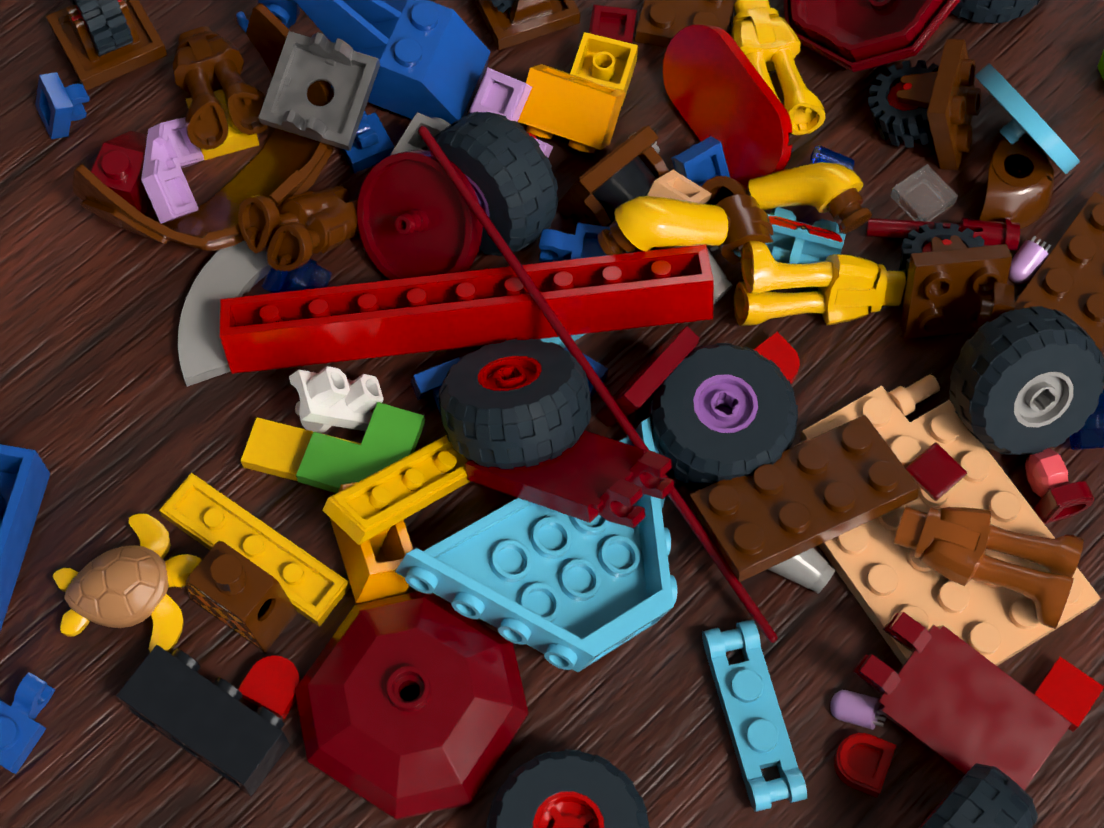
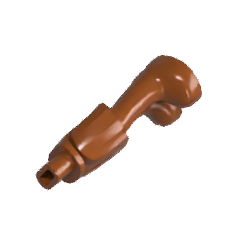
M905 506L893 543L916 550L914 557L919 559L924 552L921 559L922 563L960 585L965 586L970 580L1002 586L1029 597L1034 601L1036 619L1041 624L1056 629L1070 594L1074 580L1072 577L1081 557L1084 538L1067 534L1051 539L1005 530L992 525L991 511L966 507L936 509L930 507L929 512L925 513ZM989 549L1022 558L1045 567L1048 572L1005 562L985 555V551Z

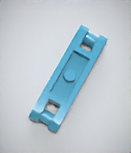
M754 620L739 622L736 625V629L720 632L719 628L703 631L702 639L754 812L769 809L772 806L771 802L788 798L790 803L807 799L805 780L796 762L761 649L760 637ZM742 649L745 662L729 665L726 652ZM777 765L781 778L765 781L761 769Z

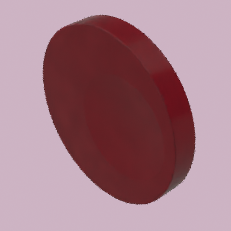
M411 150L390 155L377 163L363 182L357 205L359 233L368 256L387 278L394 280L465 272L470 268L479 251L483 226L431 151ZM451 162V164L454 166L462 180L465 182L471 193L478 201L475 190L473 189L468 178L453 162Z

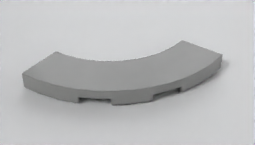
M245 240L235 246L220 249L207 262L193 282L181 312L178 328L179 362L187 387L231 372L220 339V299L242 297L244 293H248L262 278L275 270L267 262L268 249L255 254L249 249Z

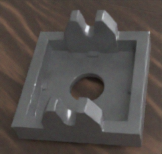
M289 31L258 117L260 122L277 129L351 151L380 67L379 59L354 51L349 44L337 38L336 43L330 42L322 33L317 32L312 37H307ZM320 80L327 81L334 87L332 101L324 106L313 105L307 98V91L310 85Z

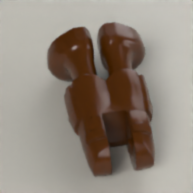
M341 185L317 192L308 191L288 197L278 210L271 198L257 194L245 199L240 204L238 211L239 227L249 249L255 254L268 249L267 262L272 268L280 271H291L305 265L313 253L322 252L324 254L357 235L359 232L357 221L358 200L348 202L350 192Z

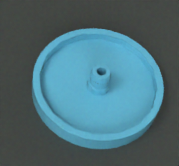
M990 63L975 75L977 80L1013 118L1000 130L1001 134L1011 144L1017 142L1024 133H1027L1065 174L1080 163V160Z

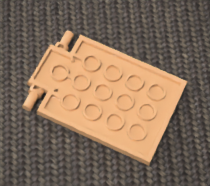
M929 374L906 388L898 386L888 393L883 386H880L801 431L802 442L799 444L866 415L905 468L936 442L967 471L966 476L937 501H934L919 486L918 499L818 545L902 665L905 664L913 652L909 651L883 630L894 613L900 614V612L904 611L928 631L932 625L936 627L944 625L998 666L1088 610L1101 599L1081 571L1076 568L1064 611L1056 629L1041 624L1036 619L1034 601L1029 597L1002 586L970 580L965 586L960 585L922 563L921 559L924 552L919 559L914 557L916 550L893 543L905 506L925 513L929 512L930 507L936 509L946 507L984 509L991 511L992 525L1013 532L1055 539L987 448L963 424L950 400L912 422H909L905 417L915 411L916 404L940 391L939 383L933 375ZM989 549L985 551L987 556L1048 572L1045 567L1034 562Z

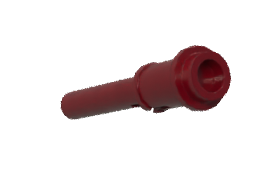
M1005 217L1003 222L962 218L960 224L953 223L959 225L958 231L963 232L966 228L973 230V238L981 236L984 239V246L1007 244L1009 250L1016 251L1018 249L1020 223L1011 222L1010 217ZM870 218L867 221L866 236L907 239L908 233L912 230L919 232V226L927 224L930 229H933L934 223L939 222ZM943 223V228L950 229L951 223Z

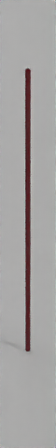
M419 127L418 133L568 351L582 366L586 377L632 444L648 452L649 449L427 127ZM674 487L668 496L770 643H775L778 640V636L741 582L737 580L719 550Z

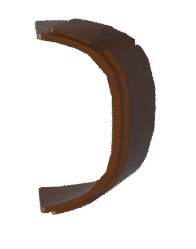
M258 3L252 9L246 34L260 53L273 77L290 30L265 5ZM323 80L312 83L307 91L308 100L316 106L327 105L334 97L329 82ZM275 128L263 149L218 193L204 204L198 206V211L162 224L158 217L149 218L102 183L83 164L74 169L73 192L83 200L80 204L85 209L120 228L164 244L172 241L206 251H215L235 246L244 241L239 227L238 211L240 204L245 199L257 194L265 195L275 202L279 210L280 205L288 197L306 192L315 183L335 146Z

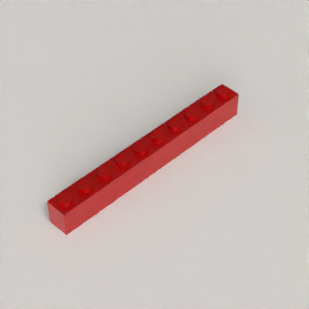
M706 244L522 265L569 335L713 319L714 279ZM510 266L220 299V339L232 374L481 346L492 343L497 344L512 339L529 340L559 337Z

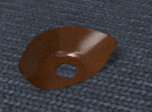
M1022 135L1014 144H1011L1005 137L999 142L991 159L986 199L979 220L1003 222L1005 217H1010L1011 222L1020 223V229H1023L1040 219L1048 209L1053 195L1054 170L1048 157L1026 136ZM1013 154L1024 155L1032 162L1033 172L1026 178H1015L1005 171V159Z

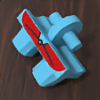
M774 208L768 214L774 235L771 236L773 242L765 244L777 262L788 264L816 263L825 261L829 255L841 253L846 234L839 233L838 223L825 219L815 221L814 226L796 221V216L791 210Z

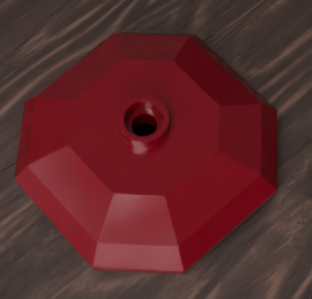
M783 0L785 20L797 35L800 43L853 73L916 56L960 2V0Z
M419 591L355 604L295 688L307 762L395 820L471 804L529 715L513 643L479 621L459 614L451 604L435 594H426ZM409 685L416 686L420 690L419 696L413 701L403 700L400 697V692L404 687Z

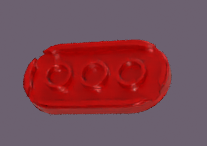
M696 24L680 30L672 38L666 49L663 60V81L670 100L698 139L703 141L712 136L722 143L730 178L743 184L749 185L750 179L783 171L790 159L792 145H788V133H793L791 119L783 104L734 39L724 29L712 25Z

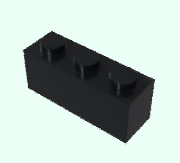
M156 645L116 695L129 712L252 797L290 746L284 732L281 730L285 723L263 706H259L254 712L239 701L243 696L242 693L224 679L217 677L212 683L197 673L201 668L200 664L182 650L176 648L170 654Z

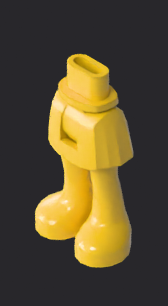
M737 0L734 4L736 15L733 18L731 37L777 96L768 71L776 70L783 93L784 107L791 119L792 134L803 135L814 132L824 123L826 119L825 111L821 101L806 87L795 65L794 58L800 52L801 44L797 35L786 20L779 17L778 11L770 8L768 0Z
M749 241V243L743 245L741 269L744 282H739L735 288V318L739 326H751L773 318L805 313H820L826 325L844 323L868 315L869 309L872 313L879 312L882 306H899L905 288L906 276L904 271H887L883 264H877L868 259L845 254L829 255L825 261L816 263L788 264L777 262L765 243ZM818 287V291L812 292H770L771 290Z

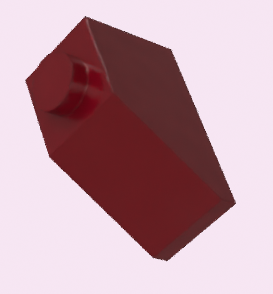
M128 131L103 143L91 172L107 187L145 215L151 202L141 180L147 135Z

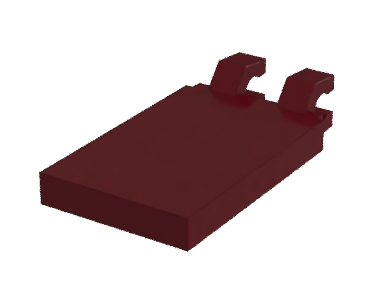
M585 430L574 446L563 451L562 455L552 460L548 459L540 462L539 465L500 469L499 467L490 466L488 468L478 465L474 460H469L465 463L468 480L589 523L598 515H601L609 522L635 528L646 517L645 508L633 506L643 494L664 499L674 489L673 479L662 478L672 468L670 458L651 450L647 452V450Z
M904 611L900 612V614L894 613L883 630L913 653L898 673L873 654L869 656L867 654L864 655L852 671L882 694L878 699V702L881 703L878 711L963 777L976 763L995 766L1025 791L1072 723L944 625L938 627L932 625L928 631Z

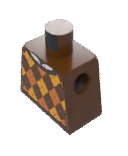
M220 540L212 547L186 580L188 597L191 601L264 653L267 652L297 614L296 609L280 583L273 576ZM262 605H269L268 611L258 618V612Z

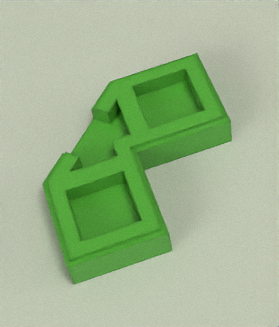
M377 402L361 445L313 432L296 474L298 482L338 493L341 484L359 482L414 453L425 424L424 415Z

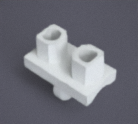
M327 366L319 373L298 369L289 376L291 385L297 389L300 401L295 406V412L297 415H300L303 427L312 432L323 433L331 426L366 431L372 417L371 410L376 407L377 402H383L378 379L372 375L362 374L355 380H349L340 369Z

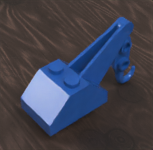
M258 0V3L265 5L288 29L296 23L301 8L331 42L336 43L337 38L349 44L354 51L378 58L380 67L368 102L413 119L418 112L430 118H441L452 124L466 116L488 65L490 50L453 9L430 0ZM240 11L236 14L237 22L246 33L249 20L244 12Z

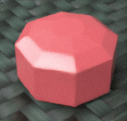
M1047 448L1043 452L1029 455L1025 463L1026 478L1032 491L1042 498L1049 489L1069 484L1068 470L1061 455Z

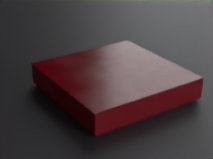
M688 326L658 347L613 395L614 400L625 416L640 408L699 343V337ZM606 404L595 415L607 427H612L618 423Z

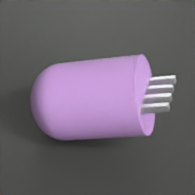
M1036 236L1031 241L1025 240L1012 258L1008 278L1019 285L1029 283L1049 256L1047 251L1051 247L1050 244L1046 249H1043L1046 242L1039 246L1038 244L1041 242V239L1034 243Z
M840 690L831 699L830 710L837 720L872 730L876 725L883 727L884 724L878 722V720H886V718L879 716L880 714L883 715L878 711L881 705L878 702L879 698L849 690Z

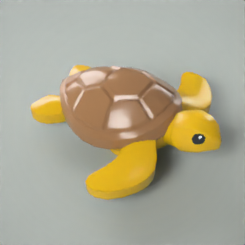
M138 513L129 517V524L140 539V546L129 545L111 549L97 556L80 572L71 568H62L53 574L57 586L63 592H66L64 599L71 608L62 617L60 630L63 635L71 637L80 634L90 621L106 627L125 628L139 624L151 616L153 630L148 648L150 652L156 645L170 652L178 642L184 625L183 615L179 606L166 593L169 587L187 586L186 580L202 560L194 555L182 554L170 557L164 561L163 559L168 554L171 546L167 529L154 517Z

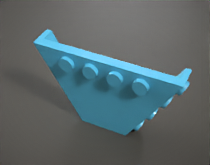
M649 417L642 421L635 430L647 448L659 454L652 437ZM628 436L619 441L634 446ZM644 494L633 505L645 508L646 516L635 528L609 522L601 515H598L589 523L517 498L424 551L415 548L406 553L395 571L405 577V581L415 590L426 594L434 593L449 601L454 610L470 619L480 618L498 628L499 634L506 640L519 645L527 644L543 653L545 659L555 667L564 670L572 669L576 672H580L656 624L674 607L677 599V582L675 577L670 575L668 555L671 549V535L669 529L664 527L662 515L665 498L660 499Z

